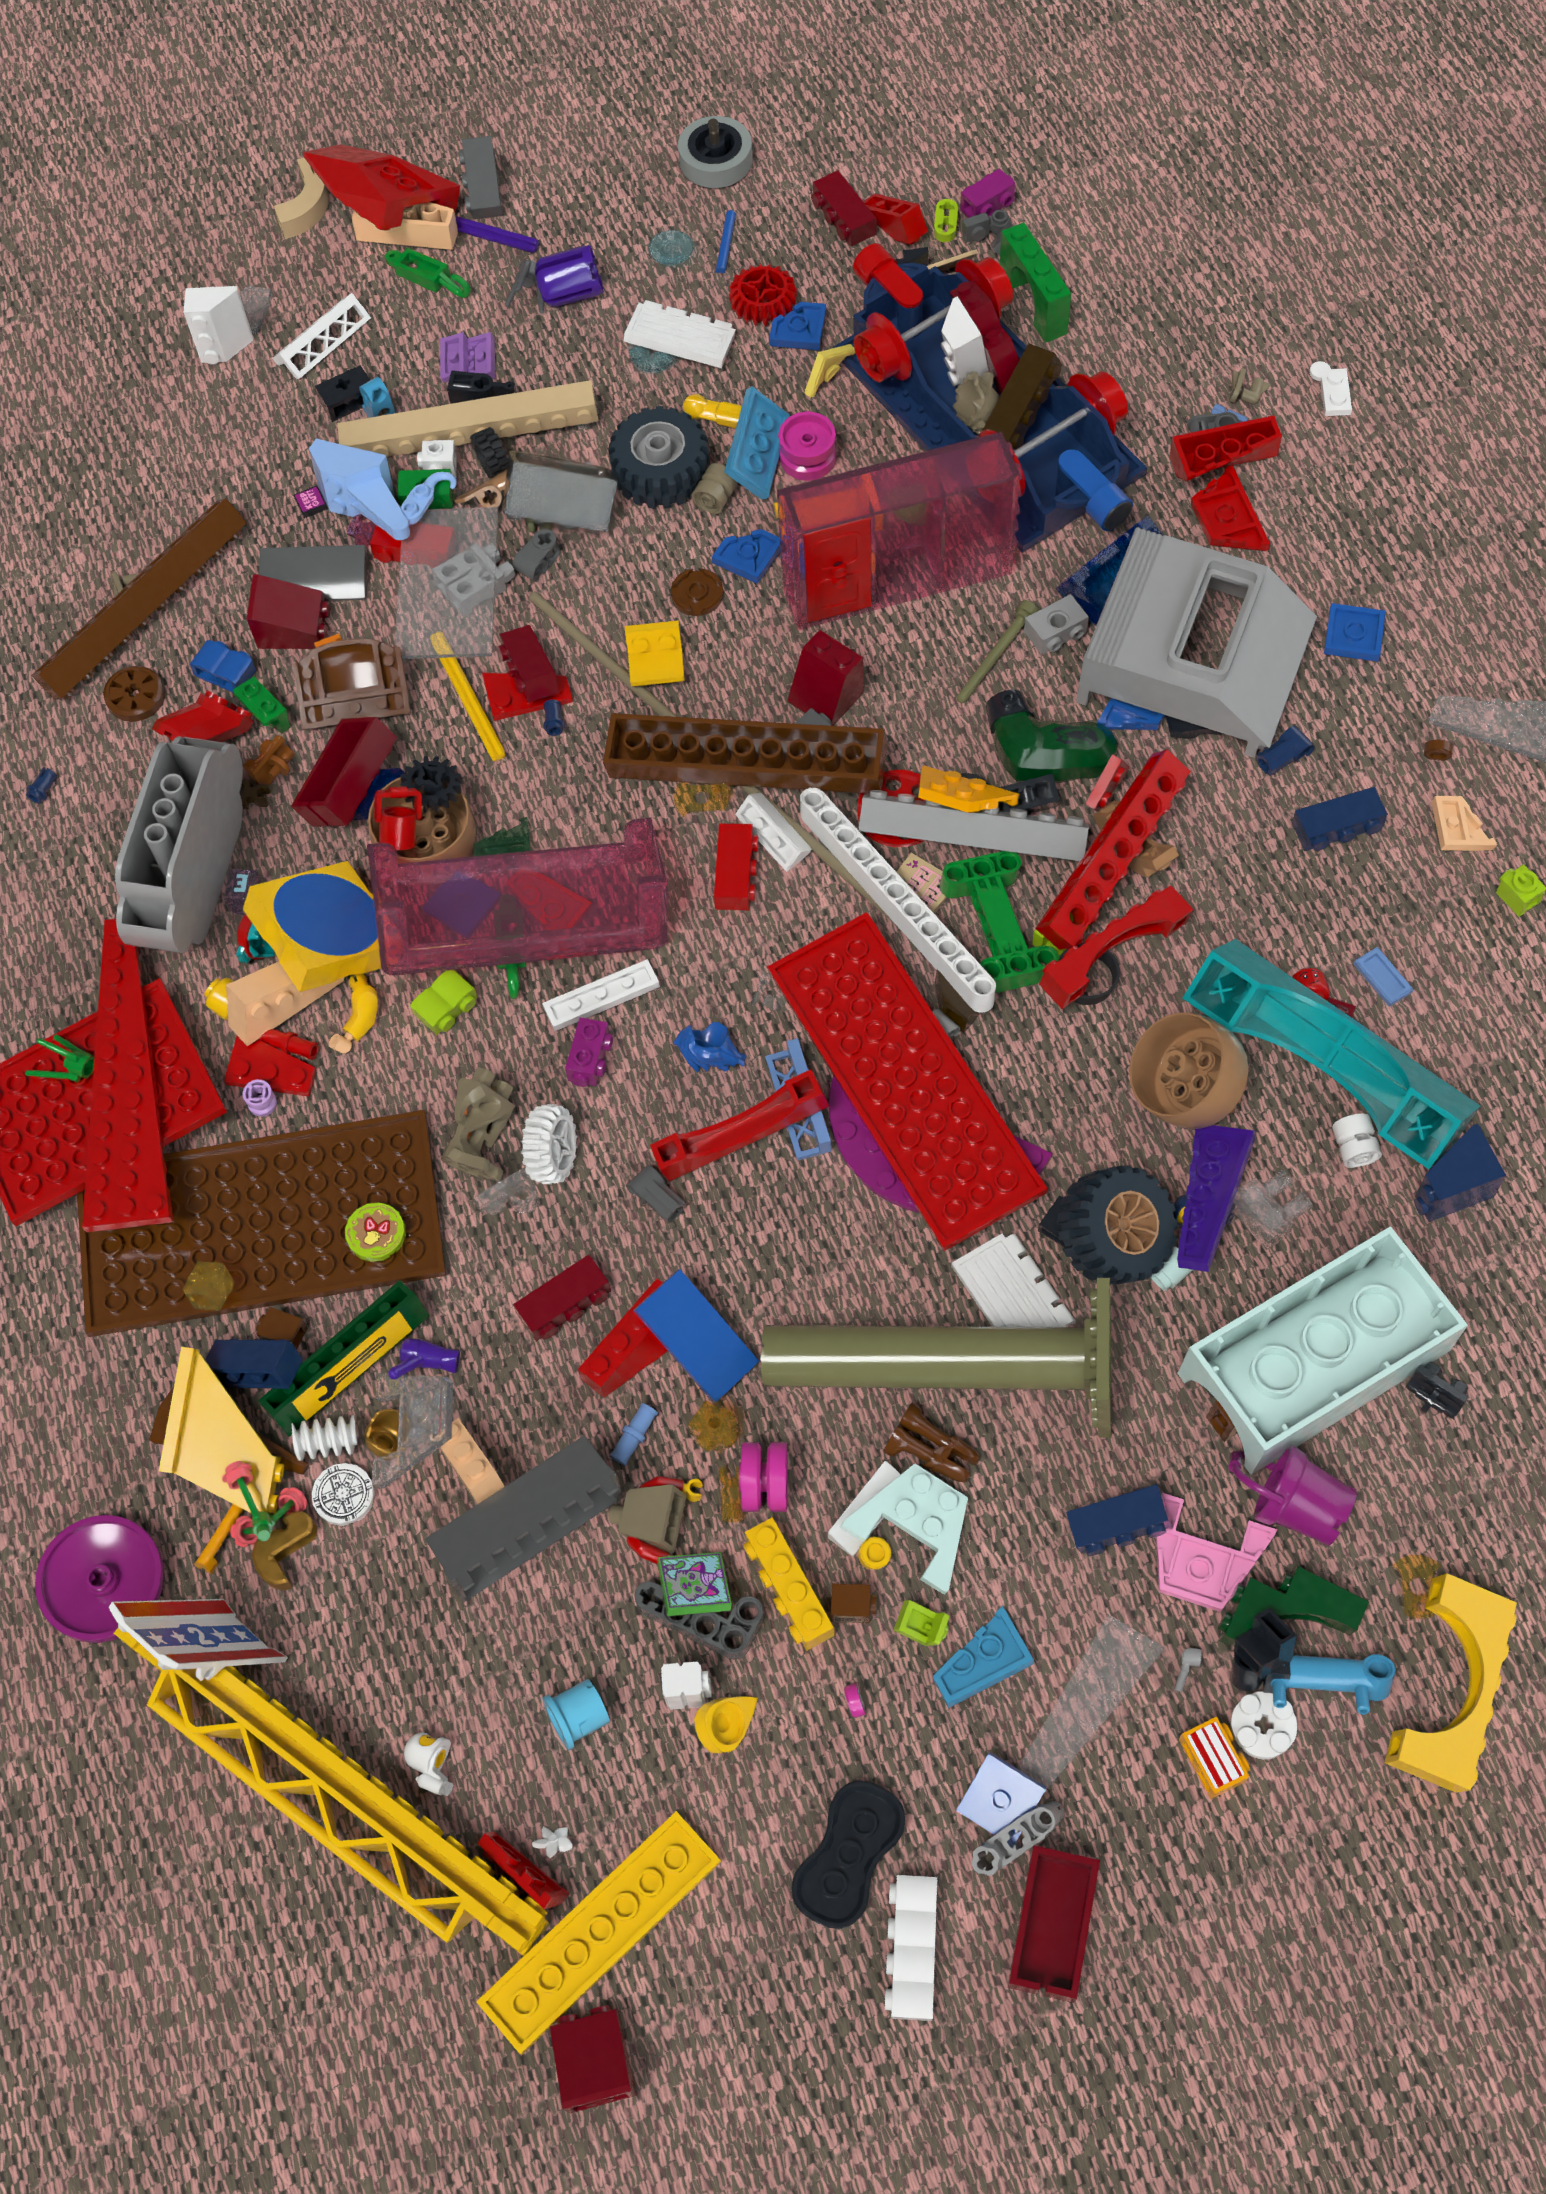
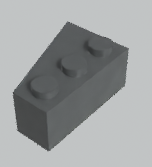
M491 136L462 139L463 149L458 151L460 164L465 165L466 173H462L463 187L468 188L469 196H465L467 212H472L473 220L503 216L498 173L496 170V157Z

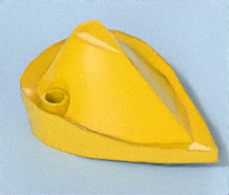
M746 1696L725 1697L703 1704L696 1712L694 1724L698 1739L704 1748L710 1753L718 1754L735 1750L745 1736L758 1698Z

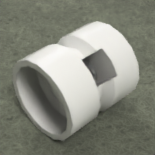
M1368 1114L1350 1115L1333 1124L1332 1129L1336 1141L1339 1145H1342L1340 1147V1154L1345 1167L1354 1168L1369 1165L1382 1157L1378 1139L1372 1137L1375 1130Z

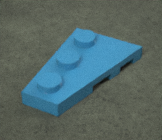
M1003 1606L985 1626H982L974 1634L975 1637L963 1649H959L933 1675V1681L948 1708L1034 1664L1033 1657Z

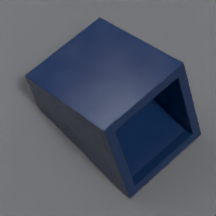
M1478 1124L1472 1125L1425 1175L1415 1195L1414 1204L1418 1213L1425 1215L1428 1222L1494 1198L1505 1179L1506 1174Z

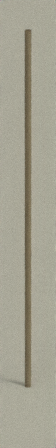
M535 591L530 595L529 600L656 713L660 716L677 717L645 687L631 686L629 673ZM740 786L748 794L762 793L817 856L891 920L841 862L758 787Z

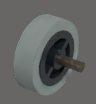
M724 116L704 117L689 124L679 137L680 168L691 182L699 186L708 188L730 186L744 178L752 166L753 156L750 133L743 124L735 119Z

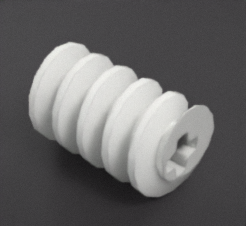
M351 1415L349 1424H346L343 1416H340L337 1426L333 1425L330 1418H326L325 1426L321 1427L318 1419H315L312 1429L308 1428L305 1421H301L300 1429L296 1431L292 1423L293 1447L297 1459L302 1461L305 1451L308 1452L311 1459H315L319 1449L323 1457L326 1458L329 1455L330 1448L333 1449L336 1456H340L344 1446L349 1455L353 1454L355 1445H358L355 1415Z

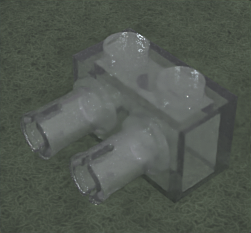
M1280 1170L1263 1184L1256 1177L1237 1190L1233 1201L1235 1204L1233 1213L1266 1251L1288 1237L1295 1223L1293 1220L1312 1208L1309 1198L1305 1201L1303 1200L1306 1197L1303 1192L1297 1194L1296 1197L1283 1206L1276 1202L1274 1197L1293 1185L1289 1175L1286 1178L1283 1177L1287 1174L1284 1170Z

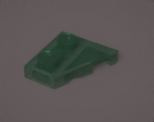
M527 817L519 819V825L508 831L502 828L491 837L474 843L477 872L520 867L522 864L526 866L533 865Z

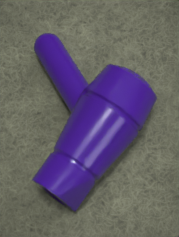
M406 1338L400 1348L401 1363L390 1368L388 1376L395 1380L415 1368L442 1369L456 1373L460 1350L445 1349L425 1340Z

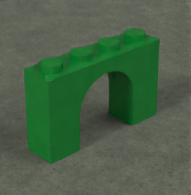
M1025 222L1002 230L999 264L1006 272L1012 289L1027 283L1030 284L1035 305L1033 326L1044 343L1067 335L1071 292Z

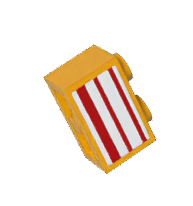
M1217 1716L1181 1734L1179 1741L1210 1799L1247 1781L1249 1778L1247 1772L1250 1771L1248 1762L1242 1753H1236L1231 1744L1233 1736L1230 1729L1225 1723L1221 1724Z

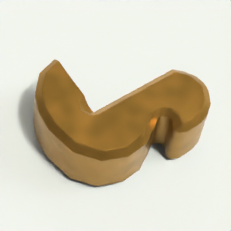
M302 1511L292 1512L283 1518V1522L287 1526L285 1530H272L267 1541L257 1539L254 1543L252 1559L255 1569L261 1578L274 1589L285 1591L293 1588L279 1561L316 1539L317 1526L311 1517Z

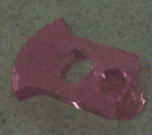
M358 514L355 515L346 529L347 535L354 538L355 545H365L367 547L370 545L376 524L372 521L361 522L368 518Z

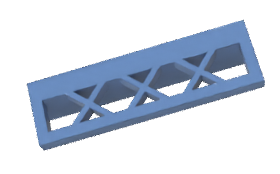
M798 1038L787 1041V1050L765 1056L775 1091L785 1085L784 1081L791 1079L790 1077L793 1072L797 1076L808 1071ZM789 1058L792 1067L787 1075L775 1070L773 1062ZM778 1077L783 1079L781 1085L779 1083ZM821 1111L809 1116L803 1127L796 1123L787 1126L797 1161L831 1152V1140ZM809 1124L811 1125L812 1131L807 1129ZM794 1128L800 1131L797 1137ZM804 1133L815 1138L816 1148L801 1151L798 1142Z

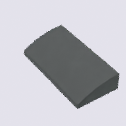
M365 545L260 548L259 575L321 590L325 601L365 600L368 553Z

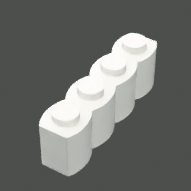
M897 1875V1883H890L889 1904H896L895 1918H888V1939H894V1953H887L886 1974L893 1975V1988L886 1989L885 2010H892L891 2019L932 2021L937 1877Z

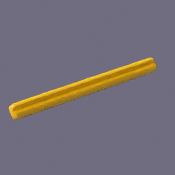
M437 633L432 635L430 638L431 644L491 759L499 761L505 758V750L444 634Z

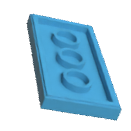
M751 386L745 392L724 473L760 499H767L770 495L780 456L778 433L782 423L790 417V414Z

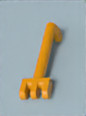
M232 1504L194 1563L195 1567L199 1569L204 1568L206 1572L213 1574L218 1566L214 1556L229 1534L231 1526L236 1523V1519L239 1518L244 1509Z

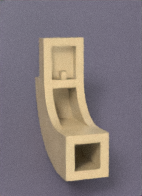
M304 157L297 159L305 184L302 192L294 199L274 206L277 220L285 239L300 235L316 225L325 214L329 203L327 187Z

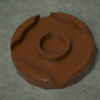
M700 569V571L686 570L679 574L672 582V602L680 612L687 615L701 616L709 614L717 609L723 599L724 590L720 578L707 569Z

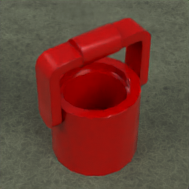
M402 786L376 791L374 795V819L376 823H379V845L390 850H407L416 846V820H421L422 795L416 788ZM415 796L414 809L402 806H390L381 809V798L393 799Z

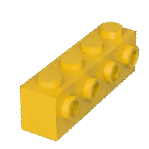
M773 1517L745 1531L746 1543L743 1544V1547L751 1561L756 1559L762 1570L758 1571V1574L765 1588L772 1587L776 1595L773 1602L781 1616L786 1614L792 1625L788 1629L795 1643L799 1644L802 1642L805 1650L808 1651L833 1637L834 1627Z

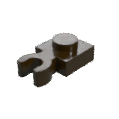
M242 780L239 794L242 799L243 809H248L249 803H255L258 807H267L269 804L267 799L259 796L270 794L269 786L267 784H258L253 787L251 780Z

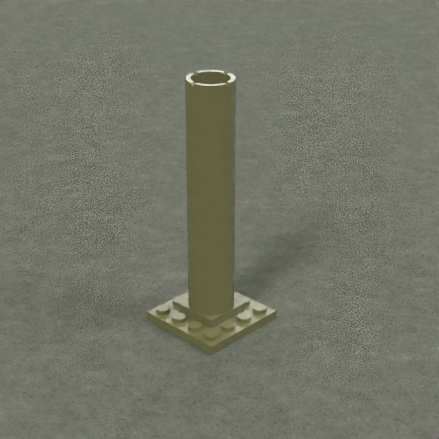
M1097 1278V1289H1091V1319H1085V1327L765 1325L761 1342L764 1345L761 1349L762 1381L765 1387L1085 1390L1086 1399H1091L1092 1428H1098L1099 1437L1111 1438L1110 1278Z

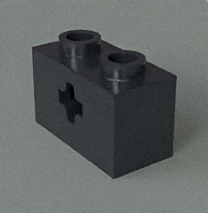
M361 365L315 386L319 402L332 422L362 409L364 403L359 387L370 381Z
M1053 774L999 787L1019 794L1018 804L1015 806H1010L1001 801L998 802L1002 812H1010V809L1026 810L1027 814L1055 808L1060 801Z

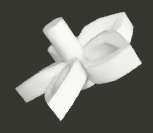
M543 1827L542 1837L544 1839L532 1842V1846L535 1848H546V1854L550 1858L557 1853V1850L565 1852L572 1849V1843L567 1838L568 1827L559 1828L554 1833L550 1829Z

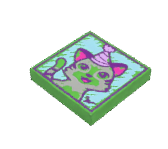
M721 1552L658 1557L657 1565L667 1616L731 1611L732 1603Z

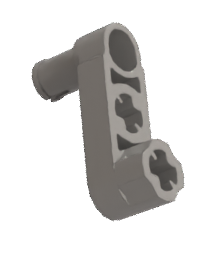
M1050 1801L1047 1804L1031 1809L985 1841L973 1851L971 1863L973 1869L978 1874L991 1876L1032 1848L1033 1845L1046 1838L1063 1819L1064 1809L1059 1810L1057 1808L1061 1804L1056 1801ZM1013 1829H1016V1833L1021 1831L1025 1837L1022 1839L1024 1846H1020V1842L1017 1844L1012 1842L1011 1838L1014 1836ZM989 1853L995 1858L990 1863L985 1858Z

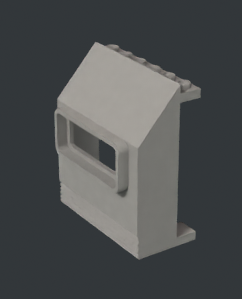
M1137 527L1083 658L1076 703L1086 706L1091 693H1098L1246 740L1248 744L1244 755L1255 758L1258 749L1264 750L1265 747L1270 748L1317 616L1268 566L1167 535L1162 536L1155 532L1151 533L1150 530L1146 531ZM1207 588L1244 599L1218 670L1180 658Z

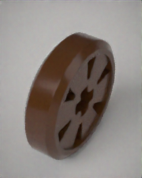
M130 666L117 671L109 678L104 687L103 696L109 711L116 718L123 721L136 722L151 717L160 709L165 699V689L160 677L153 670L143 666ZM134 690H138L139 694L135 693L134 697H130L129 694H133Z

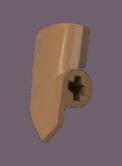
M518 463L463 493L454 501L456 504L462 503L476 496L484 508L494 509L501 503L502 490L505 491L508 497H511L530 485L522 471V465ZM490 490L491 493L495 491L494 498L489 499V496L485 497V491Z

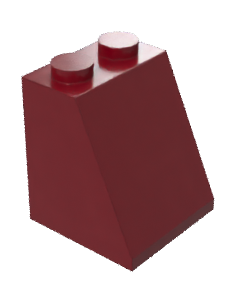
M253 574L246 620L258 649L316 648L315 642L327 638V626L324 622L325 618L330 616V604L325 601L321 590Z
M819 629L802 648L787 702L804 713L812 708L818 714H825L832 722L831 726H834L864 693L863 657Z
M610 2005L593 2008L590 2010L591 2016L579 2019L577 2014L557 2018V2025L550 2026L562 2108L570 2114L637 2096L620 2014L617 2009L611 2010Z

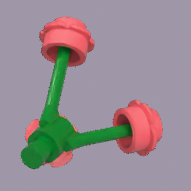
M242 1461L233 1462L226 1467V1474L222 1476L223 1482H227L230 1489L241 1490L252 1514V1519L249 1516H241L231 1526L230 1535L240 1547H247L248 1544L253 1545L257 1539L267 1541L270 1538L272 1527L283 1515L286 1516L295 1511L303 1512L307 1508V1499L304 1493L298 1488L291 1487L290 1489L284 1488L280 1492V1497L277 1500L279 1510L274 1515H269L265 1511H259L247 1487L253 1479L251 1465L248 1463H243Z

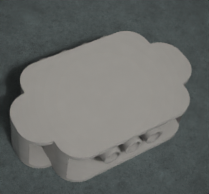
M178 736L172 743L160 742L156 746L116 864L115 882L120 896L117 906L116 925L118 934L124 944L184 953L191 943L201 944L204 941L242 823L243 807L239 791L242 783L243 766L241 755L235 744Z

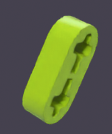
M952 199L940 200L936 205L934 236L940 242H950L956 237L958 204ZM945 209H950L949 216H944ZM943 225H948V232H943Z

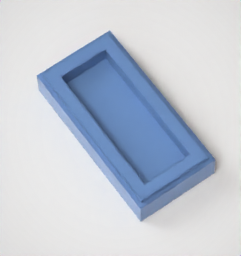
M1378 947L1356 959L1353 963L1389 1007L1411 994L1414 990Z

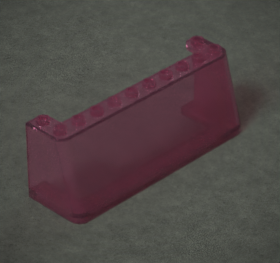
M639 818L629 821L623 830L624 842L402 864H398L397 852L392 845L388 843L367 844L381 969L388 975L396 976L649 950L663 946L667 941L668 881L652 818Z

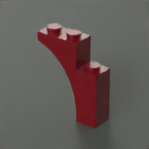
M972 279L958 285L956 289L950 291L952 299L958 296L980 331L988 369L993 373L995 387L1001 395L1019 359L1011 337L1000 325L992 300Z

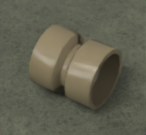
M719 463L710 464L702 476V480L699 481L691 495L692 500L700 509L713 514L721 513L728 497L731 496L738 482L724 473L725 465Z

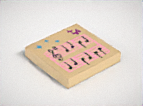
M911 852L896 872L935 914L947 899L939 888L943 871Z

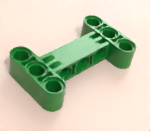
M1009 851L950 862L944 867L939 884L941 893L947 898L970 896L993 956L982 960L980 965L989 975L994 977L993 979L996 983L995 993L1040 983L1044 974L1042 970L1046 965H1042L1039 962L1048 964L1053 960L1057 962L1059 960L1058 952L1053 947L1045 945L1027 948L1004 888L1016 882L1022 863L1017 853ZM1012 968L1019 969L1020 972L1015 971V970H1013Z

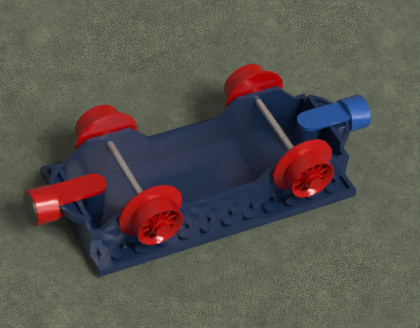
M879 243L870 244L861 250L853 262L852 269L853 273L867 286L864 291V309L853 315L854 334L833 346V348L848 344L854 347L856 353L846 356L842 363L1011 542L1023 553L1084 513H1087L1104 531H1111L1122 524L1133 508V501L1122 489L1146 475L1147 467L1115 435L1116 423L1126 418L1128 414V403L1118 382L1110 374L1103 371L1094 374L1090 378L1087 375L1077 373L1070 377L1067 386L1059 378L1054 380L1046 401L1041 404L1036 413L1034 424L1028 428L1024 436L1022 447L1015 451L995 431L986 429L979 435L972 432L971 428H968L956 416L957 412L953 408V404L957 402L955 390L958 388V385L953 386L947 375L949 369L944 361L946 355L941 347V343L944 342L941 330L952 302L950 291L956 289L961 283L973 279L992 300L1000 325L1011 337L1020 360L1027 346L1000 320L1001 309L1012 303L1013 289L1006 272L997 261L989 257L984 258L978 263L969 259H962L956 264L955 272L943 274L936 266L928 270V267L923 264H897V261ZM993 381L992 388L998 393L999 398H1000L1001 395H1000V393L997 391V389H996V387H995V384H994V381Z

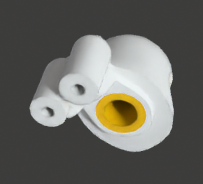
M422 1732L413 1735L406 1743L404 1748L406 1763L411 1768L423 1773L416 1777L420 1788L438 1795L448 1796L451 1793L453 1783L449 1782L448 1778L440 1772L450 1750V1740L443 1737L435 1739Z

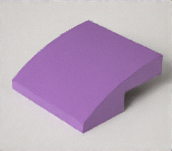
M464 332L441 338L440 379L442 382H449L452 370L484 373L494 379L495 338L492 333L489 332L467 338Z

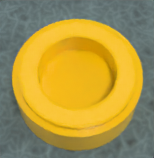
M871 1537L860 1545L858 1558L865 1568L878 1570L889 1562L891 1549L884 1539Z

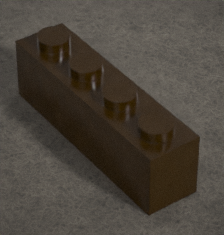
M1028 343L982 430L989 429L995 431L1005 439L1013 451L1022 447L1028 428L1034 424L1037 411L1041 404L1046 401L1053 381L1060 375L1062 363L1054 352Z

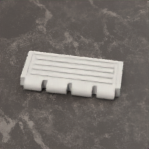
M645 300L644 304L638 303L624 333V342L722 368L734 340L736 329H733V324L716 319L714 323H711L710 317L691 313L689 317L687 316V311L667 306L666 310H664L662 304Z
M1000 1234L951 1263V1267L992 1327H1068L1076 1322L1064 1303L1055 1308L1052 1306L1060 1301V1298L1047 1279L1036 1283V1280L1043 1277L1044 1274L1032 1257L1028 1255L1020 1260L1019 1256L1026 1253L1027 1250L1016 1234L1006 1238L1003 1234Z

